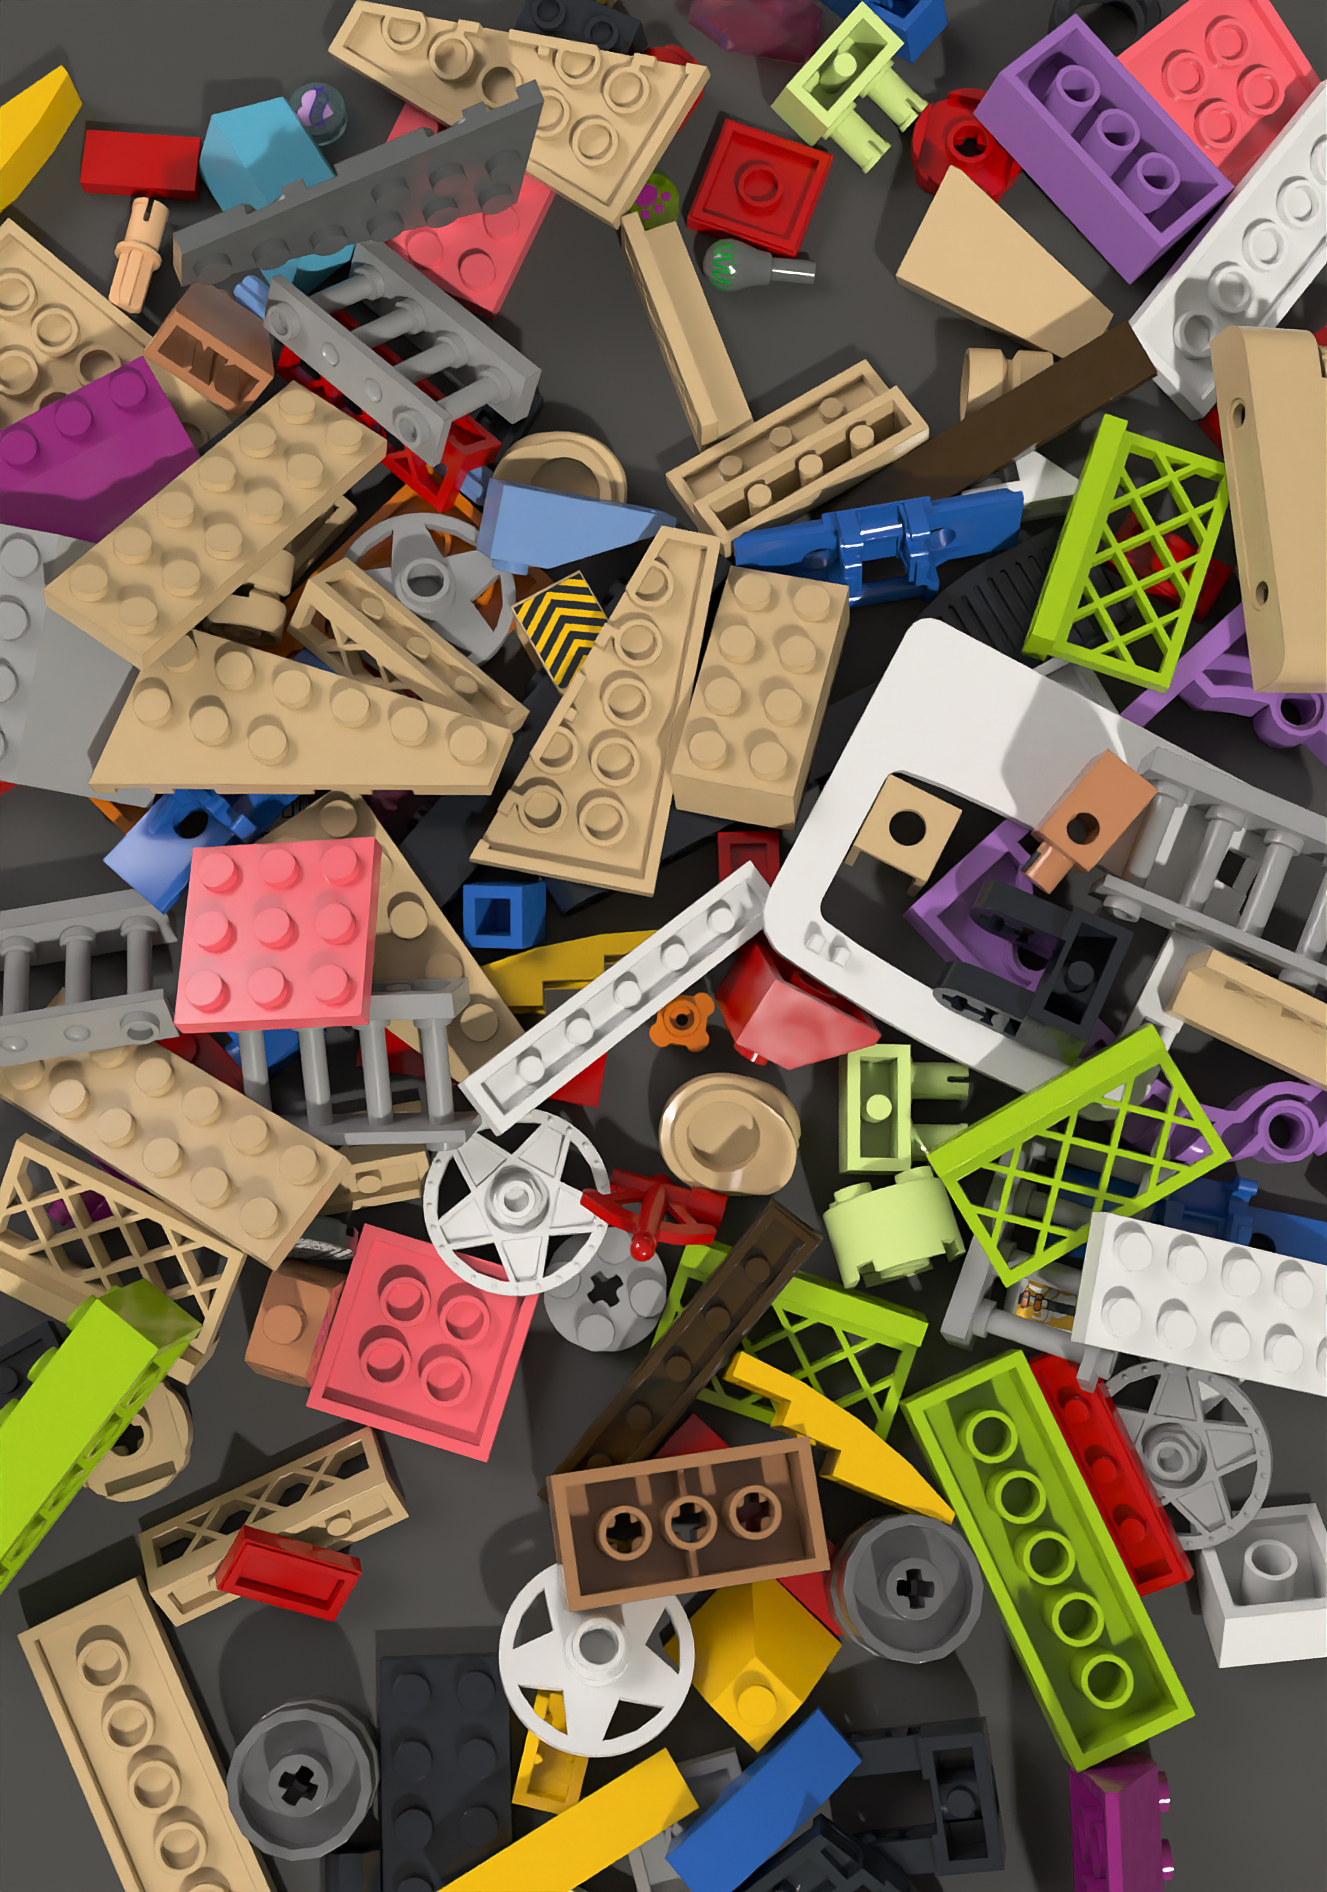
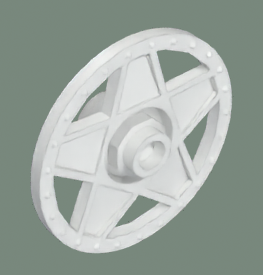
M533 1109L516 1122L534 1123L540 1126L513 1154L478 1134L490 1128L482 1118V1124L462 1147L450 1151H438L425 1182L423 1195L424 1218L428 1234L436 1251L446 1265L463 1280L477 1288L498 1295H536L566 1283L591 1261L602 1244L608 1228L606 1222L580 1204L581 1191L561 1182L570 1142H572L591 1167L597 1191L603 1195L611 1194L607 1171L600 1155L588 1138L572 1124L556 1115ZM453 1156L471 1193L439 1219V1186L447 1165ZM591 1233L587 1242L572 1261L553 1274L543 1278L549 1236ZM495 1243L509 1282L499 1281L476 1272L458 1258L453 1250Z
M557 1563L535 1576L518 1594L505 1618L499 1643V1671L506 1697L518 1718L535 1736L548 1745L563 1752L583 1757L598 1758L624 1754L639 1748L659 1735L681 1708L688 1693L694 1670L695 1650L691 1626L680 1601L675 1595L568 1612L563 1609ZM544 1590L552 1632L513 1649V1642L522 1616L536 1596ZM664 1609L670 1615L679 1641L678 1674L645 1645ZM519 1687L562 1691L567 1735L559 1732L540 1718L525 1699ZM619 1700L662 1709L637 1731L611 1740H603Z

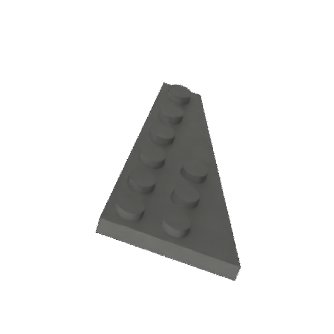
M536 79L515 87L519 99L491 111H487L484 101L462 110L464 118L437 134L431 128L421 127L334 164L338 176L308 189L302 178L281 187L282 196L261 209L256 210L251 205L240 204L173 233V266L181 287L198 282L206 285L216 284L234 273L254 268L272 270L284 265L291 259L311 254L328 256L341 251L347 245L367 240L384 242L397 237L404 231L424 226L441 228L451 224L460 217L481 212L493 215L508 209L513 204H517L544 104V98Z

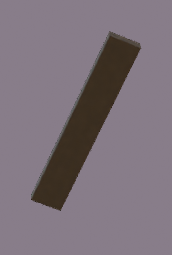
M1126 319L813 511L812 514L815 520H819L824 513L930 496L931 500L960 496L961 491L975 487L1158 376L1157 370Z
M772 1197L549 1476L645 1461L822 1242L823 1236ZM545 1480L536 1495L549 1504Z

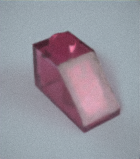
M692 0L688 23L726 52L805 65L815 54L823 11L810 0Z

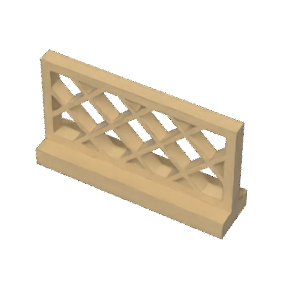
M27 1133L23 1134L16 1140L0 1187V1291L66 1324L76 1308L90 1295L99 1298L114 1285L123 1287L117 1272L138 1266L143 1278L147 1279L172 1301L195 1295L204 1314L205 1320L202 1329L167 1374L188 1385L214 1354L220 1339V1335L217 1334L248 1254L168 1203ZM30 1159L49 1169L57 1186L56 1189L40 1194L36 1193L26 1172ZM91 1189L105 1196L114 1216L93 1222L79 1193ZM17 1195L20 1197L18 1201H16ZM63 1198L76 1228L56 1233L44 1210L43 1204ZM26 1210L39 1239L31 1241L7 1229L10 1215ZM149 1218L161 1224L170 1244L148 1250L135 1221ZM119 1227L132 1255L111 1261L98 1233ZM82 1238L95 1267L87 1269L69 1260L61 1244ZM205 1246L227 1257L228 1261L223 1273L204 1278L192 1250ZM176 1255L189 1283L167 1289L154 1261ZM217 1288L213 1297L211 1289Z

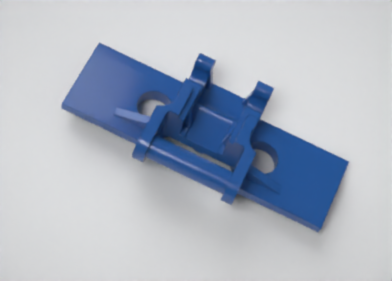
M1008 488L937 500H931L930 496L824 513L819 520L744 532L739 539H734L735 566L849 586V609L915 597H922L923 602L933 601L937 597L939 588L936 566L949 559L1017 547L1024 495L1022 491L1014 492ZM943 528V529L938 530V531H935V532H930V531L935 530V529ZM826 548V549L821 550V551L811 552V551H814V550H817V549ZM896 556V558H901L905 566L907 575L862 582V561Z
M305 647L293 659V661L339 675ZM175 789V794H164L103 861L165 915L189 889L193 848L238 845L240 842L244 845L254 844L300 794H216L214 789ZM197 811L207 813L208 825L201 835L193 839L180 837L179 828L187 815Z
M1064 1167L1061 1180L1098 1189L1101 1174ZM1110 1176L1106 1192L1132 1198L1137 1195L1140 1185ZM1236 1176L1230 1183L1198 1177L1172 1192L1168 1200H1158L1150 1223L1244 1246H1248L1252 1233L1258 1234L1267 1240L1273 1253L1327 1266V1222L1248 1206L1251 1196H1255L1258 1190V1181L1254 1179ZM1059 1188L1057 1194L1058 1198L1093 1208L1096 1198ZM1104 1200L1101 1211L1108 1212L1120 1205V1203ZM1050 1222V1224H1053V1225H1057V1226L1069 1228V1227H1066V1226H1063V1225H1060V1224H1057V1223ZM1048 1232L1044 1248L1065 1236ZM1087 1242L1066 1253L1064 1256L1084 1260Z

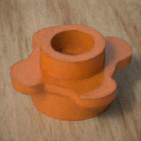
M702 992L695 996L679 994L658 1011L657 1021L649 1030L651 1041L658 1047H666L669 1044L678 1047L686 1046L693 1053L704 1050L709 1044V1035L705 1030L707 1018L714 1012L715 1005L713 999L708 994ZM684 1014L687 1016L688 1022L686 1025L681 1026L677 1024L676 1018L678 1015Z

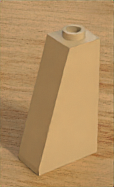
M950 165L896 273L898 284L1032 351L1051 352L1054 362H1058L1107 332L1114 314L962 170Z

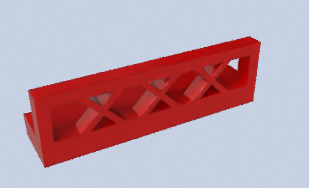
M343 309L330 314L349 331L362 326ZM385 344L372 349L392 367L404 361ZM284 345L275 372L287 383L294 380L387 439L382 425L364 410H362L363 414L355 415L346 407L343 393L322 375H320L321 379L314 380L298 366L301 358ZM426 379L414 384L435 402L447 397ZM466 414L451 422L441 462L448 467L441 486L429 478L425 461L406 445H404V450L398 451L387 442L386 457L380 462L439 513H443L452 509L468 471L494 463L502 443Z

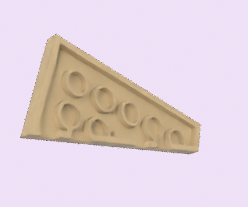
M356 0L327 50L335 60L448 128L464 118L463 109L484 101L487 111H491L519 99L515 87L536 79L544 98V104L525 175L616 230L621 225V217L629 212L711 76L707 66L691 63L681 66L658 61L655 56L639 53L629 56L599 50L597 45L510 29L509 32L483 28L477 22L459 19L458 23L426 17L423 12Z

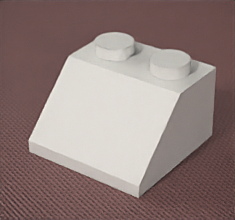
M1316 1503L1261 1508L1249 1524L1230 1539L1211 1547L1193 1550L1202 1617L1219 1668L1327 1657V1532ZM1232 1511L1233 1517H1234L1239 1511ZM1190 1522L1191 1533H1198V1532H1200V1531Z

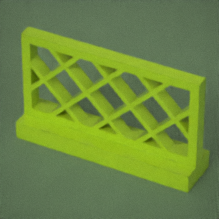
M1105 413L1088 450L1021 653L1042 661L1045 660L1047 655H1051L1165 694L1169 689L1229 503L1225 463L1126 431L1127 420ZM1129 452L1153 460L1162 478L1136 489L1124 468ZM1172 467L1178 468L1179 470L1174 472ZM1196 474L1220 482L1214 500L1194 509L1179 481ZM1119 485L1124 495L1114 499ZM1167 487L1182 515L1156 526L1142 498ZM1130 504L1144 532L1118 544L1106 521L1110 513ZM1209 514L1206 526L1204 527L1200 518ZM1188 524L1199 544L1196 555L1176 563L1162 535ZM1101 539L1106 550L1096 554ZM1150 541L1164 570L1138 581L1123 553ZM1112 559L1127 587L1100 599L1088 575L1092 567ZM1192 568L1188 582H1186L1182 572ZM1170 578L1182 601L1178 610L1158 618L1143 590ZM1083 593L1088 605L1077 609ZM1132 596L1147 624L1120 637L1105 608ZM1094 613L1109 641L1090 650L1069 643L1067 639L1074 622ZM1174 623L1169 638L1163 627ZM1152 633L1164 655L1159 672L1135 665L1125 645ZM1114 651L1118 659L1106 654Z
M1144 1023L926 1151V1157L938 1177L941 1178L1006 1288L1088 1241L1092 1214L1090 1222L1077 1230L1050 1224L1059 1188L1096 1197L1092 1213L1101 1212L1104 1200L1120 1203V1205L1111 1209L1108 1213L1129 1218L1232 1158L1167 1052L1166 1045L1152 1023ZM1157 1064L1172 1086L1165 1113L1129 1104L1135 1077ZM1124 1084L1120 1101L1102 1097ZM1178 1097L1191 1119L1174 1115ZM1092 1102L1118 1108L1109 1145L1072 1136L1078 1111ZM1127 1111L1163 1120L1154 1157L1118 1148ZM1068 1117L1064 1134L1047 1129ZM1172 1122L1197 1128L1211 1152L1189 1165L1164 1160L1163 1156ZM1035 1135L1062 1141L1053 1178L1016 1168L1023 1142ZM1070 1144L1107 1153L1098 1189L1061 1180ZM1013 1149L1009 1166L991 1162ZM1115 1155L1152 1164L1146 1189L1132 1198L1106 1192ZM1161 1167L1177 1171L1157 1183ZM979 1168L1006 1174L998 1210L971 1203L958 1180ZM1014 1176L1051 1186L1042 1221L1005 1212ZM978 1214L995 1218L991 1236ZM1003 1220L1040 1230L1034 1255L1011 1268L997 1247ZM1048 1232L1065 1236L1044 1248Z
M715 1240L710 1245L685 1246L651 1348L673 1322L676 1311L679 1314L684 1308L681 1297L688 1277L705 1282L733 1246ZM798 1270L771 1304L783 1328L752 1343L746 1335L741 1341L744 1347L732 1352L731 1355L742 1351L759 1360L756 1351L788 1336L803 1366L788 1375L798 1380L808 1376L814 1390L825 1397L826 1395L815 1372L848 1357L862 1388L834 1401V1403L841 1408H845L867 1397L878 1418L873 1432L883 1441H886L917 1348L921 1347L928 1326L925 1313L857 1289L846 1290L842 1284ZM784 1310L804 1318L791 1324ZM816 1322L832 1326L843 1348L810 1364L795 1332ZM843 1331L863 1338L849 1344ZM877 1342L901 1350L894 1372L869 1384L854 1354ZM729 1357L727 1358V1360L723 1363V1365H722L719 1369H721V1368H723V1367H725V1366L727 1365V1362H728V1360H729ZM717 1372L711 1378L714 1387L706 1385L696 1397V1399L770 1425L779 1404L770 1400L773 1406L771 1408L756 1403L755 1401L763 1398V1396L753 1392L742 1397L726 1392ZM888 1387L883 1405L880 1407L874 1393Z

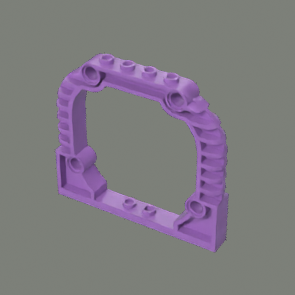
M1242 602L1178 660L1169 689L1165 694L1147 689L1119 715L1143 727L1175 696L1179 695L1194 712L1218 711L1251 717L1256 734L1260 740L1270 747L1287 749L1301 743L1327 767V693H1254ZM1282 701L1289 702L1298 709L1301 716L1300 726L1293 725L1285 720L1280 708ZM1006 819L902 916L946 963L949 961L966 962L1035 992L1049 960L1044 958L1043 967L1040 971L1027 969L1018 959V945L985 931L974 923L970 917V910L985 882H1003L1033 895V883L1019 871L1031 856L1018 841L1030 830ZM1099 1017L1086 1045L1078 1056L1080 1059H1085L1114 1042L1117 1038ZM1156 1078L1148 1095L1139 1106L1165 1113L1171 1088ZM1299 1079L1297 1082L1284 1081L1252 1087L1236 1097L1224 1109L1200 1104L1232 1157L1224 1163L1250 1156L1259 1162L1267 1164L1300 1161L1312 1152L1319 1156L1327 1151V1091L1302 1079ZM1178 1097L1174 1115L1191 1119ZM1130 1112L1125 1115L1120 1138L1135 1148L1151 1154L1155 1139L1159 1137L1163 1120ZM1275 1116L1283 1119L1289 1127V1141L1282 1149L1277 1147L1269 1136V1125ZM1115 1119L1101 1121L1113 1131ZM1172 1122L1168 1136L1171 1154L1170 1161L1191 1164L1211 1152L1197 1128Z

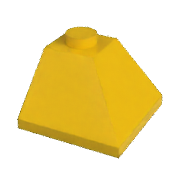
M777 1579L717 1588L688 1619L695 1650L691 1683L709 1705L757 1753L803 1704L842 1646V1643ZM675 1633L663 1646V1650L679 1668V1641Z

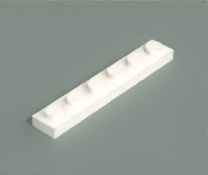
M749 860L457 1086L496 1136L501 1135L762 930V911L771 887Z

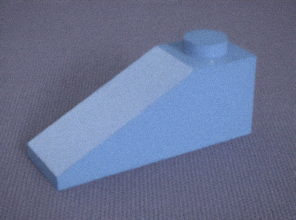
M490 477L476 549L493 559L492 568L503 572L527 575L529 565L549 569L656 536L661 526L675 528L677 518L657 509Z

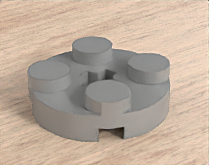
M617 1227L607 1228L602 1244L591 1261L566 1283L544 1292V1304L548 1316L555 1328L568 1341L590 1351H620L639 1343L657 1325L666 1304L665 1270L656 1252L646 1262H639L633 1259L629 1251L633 1234ZM591 1233L575 1234L567 1239L554 1253L544 1277L553 1274L572 1261L587 1242ZM598 1272H602L607 1278L618 1275L623 1282V1285L616 1291L620 1301L613 1307H609L604 1300L594 1304L589 1299L588 1293L595 1287L591 1278Z

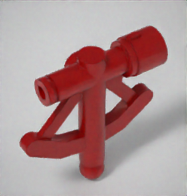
M614 1167L609 1183L611 1192L616 1191V1193L603 1195L595 1189L586 1188L582 1192L580 1204L607 1224L633 1234L629 1247L630 1254L636 1261L646 1262L653 1257L658 1241L674 1245L712 1244L722 1221L728 1195L701 1186H692L691 1190L672 1184L671 1179L665 1174L659 1173L647 1177L624 1169L622 1171L620 1168ZM642 1202L639 1214L618 1206ZM666 1209L680 1224L663 1222Z

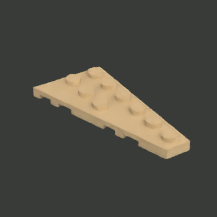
M667 526L660 527L627 584L619 603L608 622L601 629L582 667L575 674L531 750L523 769L512 788L505 795L497 809V814L483 838L480 839L471 854L470 862L653 897L673 795L670 773L689 711L722 537Z
M191 629L144 672L140 671L88 785L95 793H118V789H149L151 794H175V789H214L216 794H315V790H347L348 794L373 795V790H412L414 795H491L514 739L511 729Z
M331 790L254 844L375 837L382 846L372 980L468 977L471 1002L455 1018H452V1023L446 1025L451 1077L461 1083L526 1032L362 795L348 794L347 790ZM413 1019L390 1020V1025L385 1028L423 1055L421 1030L413 1025Z

